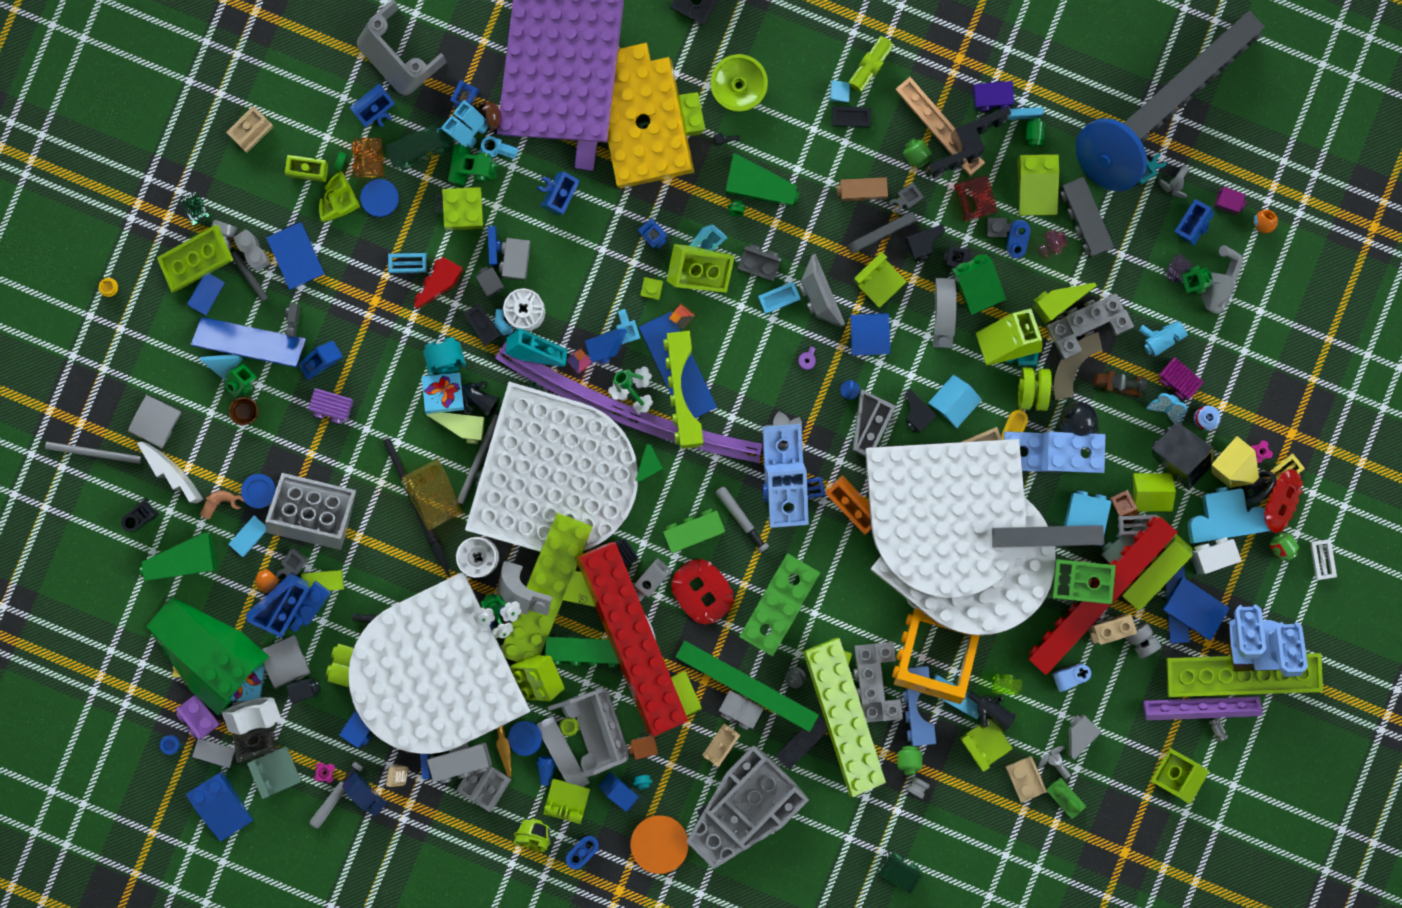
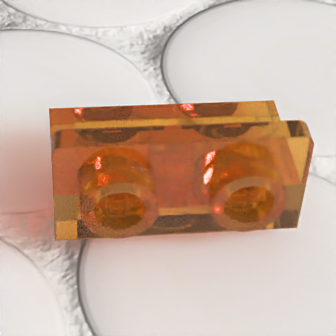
M360 137L354 140L352 144V153L354 154L352 169L355 173V178L383 177L382 138Z

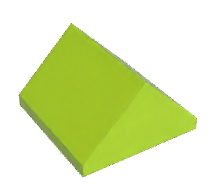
M1133 473V501L1138 512L1173 511L1176 490L1173 476L1170 473Z

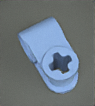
M1078 663L1068 668L1060 669L1052 673L1059 692H1062L1089 680L1091 670L1085 664ZM1080 668L1086 670V672L1083 673V677L1077 675V673L1080 672Z

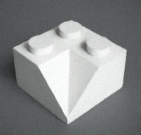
M1225 537L1216 540L1217 544L1209 546V543L1195 546L1191 559L1196 573L1207 574L1241 562L1234 539L1228 540Z

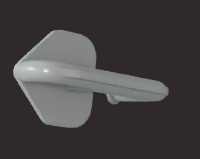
M1225 245L1220 247L1219 254L1222 257L1227 256L1231 258L1226 275L1211 273L1213 278L1212 286L1206 287L1207 291L1200 293L1206 309L1215 314L1221 313L1227 306L1243 263L1242 255Z

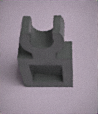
M912 182L897 193L899 199H892L888 205L897 204L898 209L894 211V214H898L904 205L909 209L924 197Z
M987 218V238H1006L1014 221L1007 224V218Z
M290 303V306L285 311V318H287L288 322L286 335L289 337H296L301 307L296 303Z
M291 548L281 563L285 568L278 571L276 577H281L283 573L286 576L290 573L298 575L309 559L295 548Z

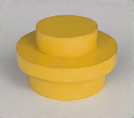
M104 278L99 283V291L103 296L112 297L118 291V284L112 278Z

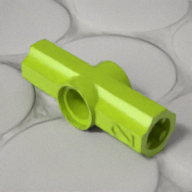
M880 36L871 51L867 52L859 64L860 67L853 74L848 84L862 93L871 78L875 77L882 67L883 61L893 49L894 44L886 37Z

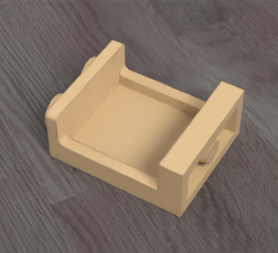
M1127 614L1096 622L1088 629L1092 644L1099 643L1101 645L1137 634L1132 615Z

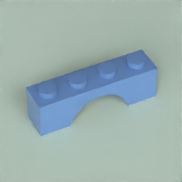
M928 666L908 668L910 673L930 678ZM906 688V692H903V701L908 706V711H905L906 723L909 722L910 730H907L908 742H911L912 746L936 744L934 724L925 721L917 710V700L921 692Z

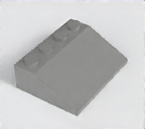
M282 473L265 520L266 533L341 550L356 490Z

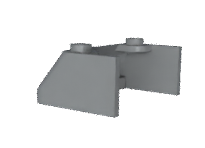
M391 0L369 20L357 39V46L400 95L407 96L446 63V59L440 53L428 65L419 58H413L406 64L403 63L380 37L388 28L386 20L399 10L396 2Z
M603 688L548 707L549 711L562 707L563 713L567 718H577L588 754L584 755L581 759L583 773L571 777L572 781L593 776L628 760V749L607 690Z

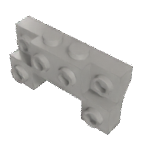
M1117 293L1097 302L1093 299L1083 304L1084 308L1080 310L1077 307L1066 312L1067 316L1046 326L1063 360L1082 351L1076 339L1080 335L1108 322L1115 336L1134 327Z
M894 642L854 646L857 669H853L854 680L858 681L859 688L856 691L861 701L866 722L903 719L901 700L885 701L881 663L896 661Z

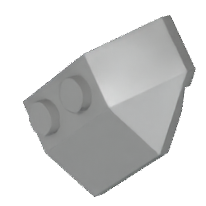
M813 254L801 280L802 285L799 286L803 297L807 296L809 300L807 307L811 314L814 313L816 318L838 327H843L845 322L817 256Z

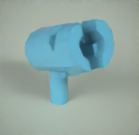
M1179 321L1164 326L1161 331L1156 330L1153 332L1144 325L1138 330L1148 337L1145 340L1146 345L1143 347L1148 355L1152 354L1153 356H1157L1173 346L1175 340L1180 341L1188 336L1187 331Z

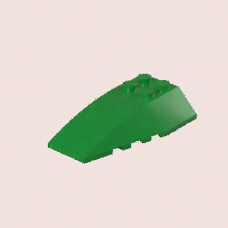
M171 597L147 625V628L190 691L219 716L232 702L230 698L252 672L258 671L270 657L243 632L174 597Z

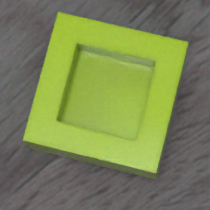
M644 277L640 296L659 300L663 281Z

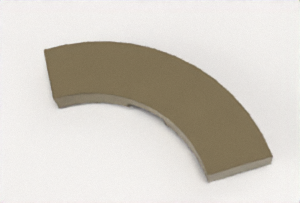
M1099 332L1088 335L1078 341L1082 349L1081 352L1064 360L1061 358L1053 381L1054 401L1074 396L1073 382L1078 368L1089 356L1103 351Z

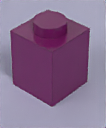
M1223 187L1219 190L1214 208L1236 215L1243 211L1245 207V194Z

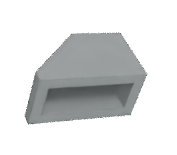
M1077 715L1070 722L1071 726L1068 728L1069 756L1074 760L1101 733L1085 715L1080 717Z

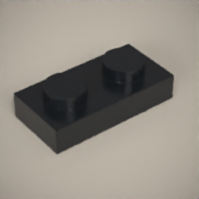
M481 304L464 313L484 346L501 337Z

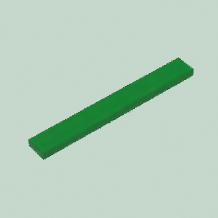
M685 640L676 655V658L809 732H811L819 717L815 712Z

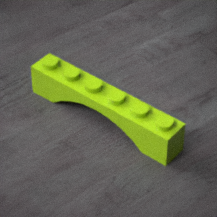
M690 331L667 333L666 339H663L664 351H668L669 358H665L666 369H670L671 376H668V386L673 389V395H670L671 407L675 406V414H672L673 425H677L678 431L674 433L675 443L679 444L680 449L703 447L701 423L689 411L681 389L682 371L692 352Z

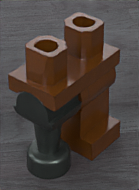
M1108 371L1105 374L1097 373L1094 376L1093 387L1103 388V393L1112 392L1142 397L1146 392V377L1137 376L1134 381L1127 379L1124 374L1115 375L1116 371Z

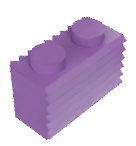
M315 388L308 410L313 412L312 416L323 419L325 415L331 417L330 421L342 424V421H348L354 400Z

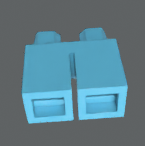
M463 100L453 114L462 120L465 125L451 115L441 129L463 146L467 145L472 148L477 141L473 136L477 131L481 134L488 129V125L485 122L486 119L473 106Z

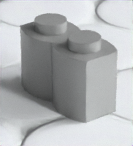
M245 229L234 236L237 247L245 253L246 261L251 267L261 271L270 265L268 255L260 248L258 239L251 232Z
M729 690L719 711L722 712L721 716L729 721L733 718L739 721L738 725L748 730L749 727L754 728L764 708Z

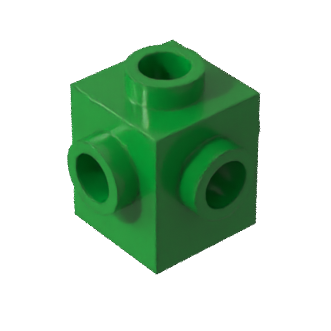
M1199 265L1189 268V273L1182 274L1183 284L1187 293L1193 291L1196 294L1207 291L1206 287L1212 286V274L1208 271L1207 267L1200 269Z
M242 364L226 374L225 377L227 379L223 386L235 398L242 394L245 396L252 390L253 387L251 385L257 377Z

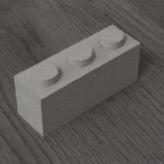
M486 742L427 760L433 782L439 781L440 784L450 782L451 777L458 776V779L470 776L469 772L475 770L477 774L488 771L487 767L492 765Z

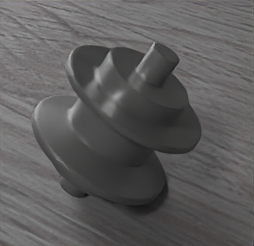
M799 667L790 668L785 675L786 683L792 688L801 687L806 680L805 672Z

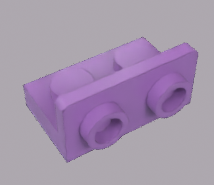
M196 695L176 708L178 712L176 714L181 722L187 723L190 727L188 731L194 738H204L221 724L208 706Z

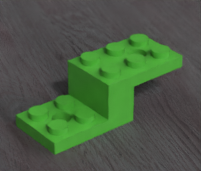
M787 553L739 637L773 656L800 611L801 605L820 572ZM791 574L799 576L800 581L797 585L789 583V576ZM763 624L770 625L771 633L769 635L761 634L760 627Z
M1057 559L1054 578L1046 598L1112 604L1116 565ZM1091 577L1099 579L1100 585L1097 588H1091L1088 585Z

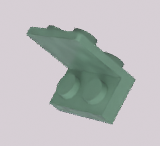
M287 747L247 763L262 799L301 782Z

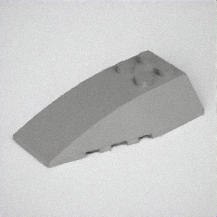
M753 745L726 772L686 842L715 869L735 857L738 853L781 829L809 799L800 787L768 755Z

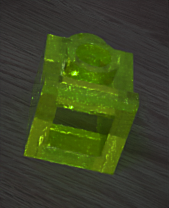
M994 673L992 693L1018 695V691L1022 689V680L1014 679V675L1003 674L1002 678H1000V674Z

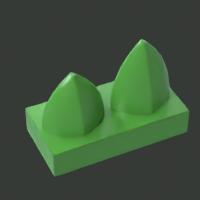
M1061 777L1046 789L1071 819L1086 808L1085 804Z

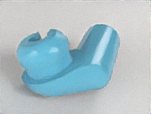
M496 309L494 321L496 329L504 336L511 335L513 327L507 325L504 321V310Z

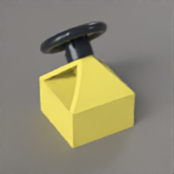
M1238 436L1211 465V473L1229 488L1245 485L1243 488L1245 500L1251 503L1260 502L1267 498L1273 492V487L1276 485L1277 478L1273 472L1262 471L1258 473L1255 450ZM1270 484L1268 489L1261 494V491ZM1250 488L1254 491L1253 497L1249 496Z

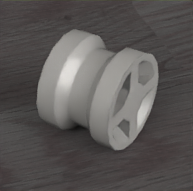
M913 776L912 783L907 786L906 790L923 799L925 796L924 792L930 785Z

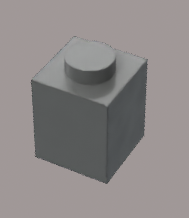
M485 267L478 272L479 275L476 278L488 298L505 289L493 267Z

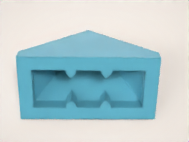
M714 225L706 226L700 230L689 246L714 251L727 239V236Z
M238 355L200 357L205 365L224 380L226 379V374L233 368L235 369L243 360L242 356Z

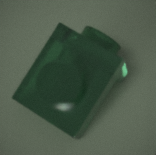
M197 192L189 194L180 200L194 227L211 218L204 201Z

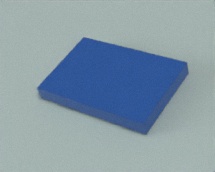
M302 222L266 237L289 290L325 275Z
M1181 577L1162 611L1208 641H1211L1230 608L1184 577Z

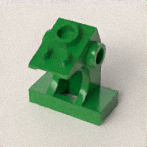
M455 144L448 182L458 186H465L466 176H474V180L485 181V179L493 181V178L497 177L495 172L498 169V164L487 153L479 152L478 155H470L471 148ZM469 161H474L472 170H468Z

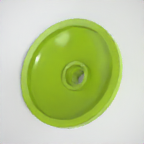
M736 54L724 58L716 65L711 75L710 85L714 98L722 107L735 112H743L756 107L763 100L767 91L768 79L763 66L756 59L747 55ZM736 83H741L742 88H736Z

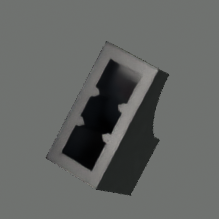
M943 224L908 236L905 239L913 261L918 259L919 262L930 258L929 255L933 252V241L945 232Z
M909 389L903 395L909 405V415L905 419L908 422L906 425L912 432L917 431L920 433L936 415Z

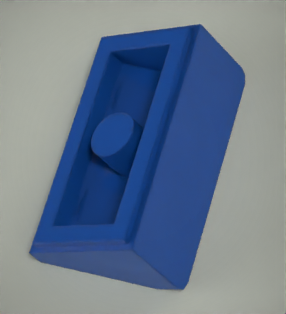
M211 274L202 277L187 305L207 315L225 282Z

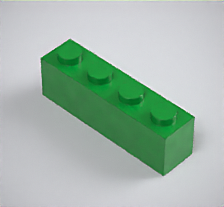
M546 637L545 656H551L554 664H561V661H569L568 665H580V662H588V666H599V663H607V667H619L609 639Z

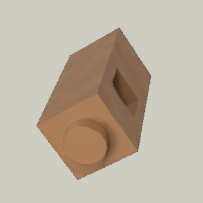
M887 177L841 180L840 185H837V197L841 196V202L887 199Z

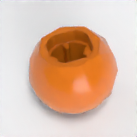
M1261 210L1255 215L1253 224L1257 231L1270 233L1276 229L1278 218L1270 210Z
M268 569L259 572L255 580L258 590L263 593H270L280 582Z

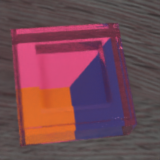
M581 347L566 359L578 375L592 364L591 359Z

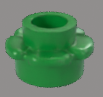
M732 201L731 204H728L727 208H729L730 215L742 216L746 206L741 201Z

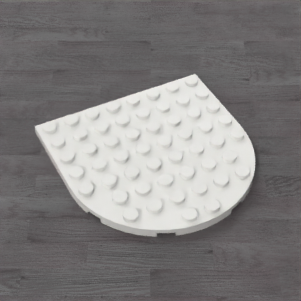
M508 382L465 530L541 552L554 517L558 512L593 526L584 550L602 543L615 533L627 518L636 497L638 481L635 480L638 470L636 457L628 438L610 417L592 406Z
M1019 439L865 449L871 527L874 542L885 565L900 581L916 591L933 597L960 598L987 589L1010 570L1019 556L1022 547L992 548V528L1026 527Z
M1024 497L1026 527H1048L1040 512ZM1054 546L1022 547L1013 566L999 581L981 592L960 598L933 597L912 589L900 581L888 569L881 556L870 570L938 624L967 635H991L1007 631L1019 625L1040 607L1050 590L1054 578L1056 557Z
M463 572L383 611L368 624L354 647L349 666V686L355 708L366 726L377 737L398 749L420 754L448 751L531 712L490 626L478 625L475 623V619H473V613L481 607Z

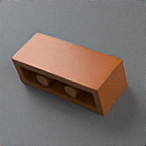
M842 475L827 489L825 494L865 535L872 529L870 503Z

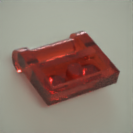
M987 175L954 185L962 205L964 222L998 212ZM967 187H970L977 212L971 213L965 192Z

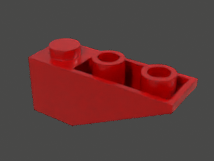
M441 257L440 260L437 259L432 267L434 271L431 277L427 276L423 283V291L421 293L418 292L414 298V307L419 310L453 288L464 269L444 257Z

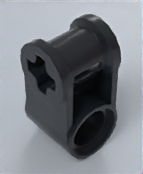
M146 498L122 518L121 526L126 531L137 532L147 523L154 520L160 513L153 509L149 504V499ZM134 518L136 525L130 529L127 525L128 520Z

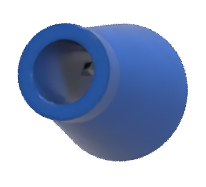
M541 756L537 762L540 785L550 786L552 784L556 763L551 756Z

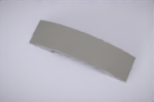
M552 715L537 723L536 725L541 730L542 738L565 781L582 787L589 784L587 777L572 781L571 777L583 773V770L565 740L554 716Z

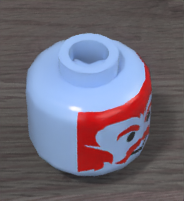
M1208 405L1197 409L1193 417L1196 427L1203 431L1215 429L1221 419L1219 411L1215 407Z

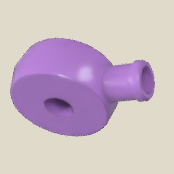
M810 346L808 352H804L799 356L798 364L802 369L810 370L815 366L816 358L813 355L816 350L815 348Z

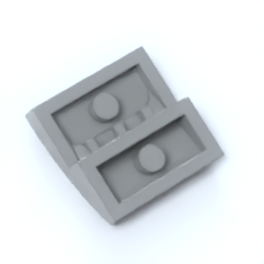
M146 395L130 424L128 432L163 448L172 434V428L179 419L181 411Z
M294 635L262 649L270 656L264 663V666L275 689L310 674L305 656L302 654L297 638Z
M492 766L487 767L488 771L477 774L476 770L469 772L470 776L463 778L456 791L487 811L492 812L512 779Z

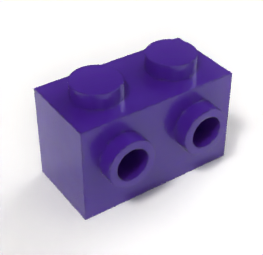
M1012 81L974 84L972 87L974 110H979L980 113L990 112L991 109L997 108L998 110L1005 107L1010 109L1014 105Z

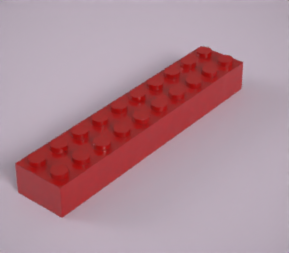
M609 542L575 557L648 735L655 737L687 722L688 718L616 543Z

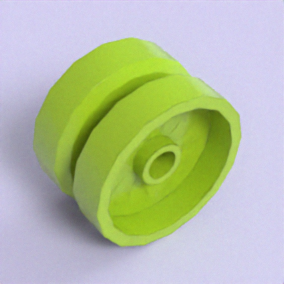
M1023 367L1018 384L1019 409L1030 410L1034 402L1036 410L1047 411L1051 395L1050 369L1040 368L1035 378L1033 368Z

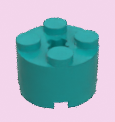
M454 337L444 339L443 343H429L425 345L423 355L430 376L433 375V372H438V375L449 374L458 371L460 365L466 366L461 344L459 341H455Z

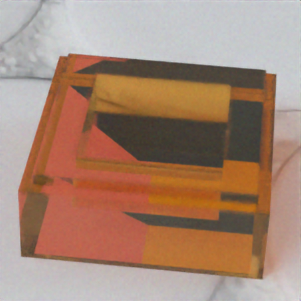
M680 303L669 316V319L684 330L695 314Z

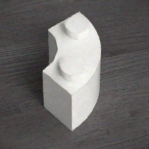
M274 698L251 699L222 711L228 731L238 735L245 734L249 730L256 728H270L281 719Z

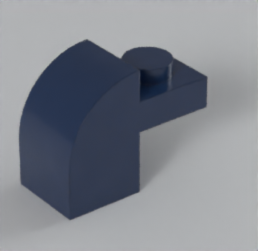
M356 772L342 785L347 795L362 810H366L374 817L388 803L385 798L374 791L370 784Z

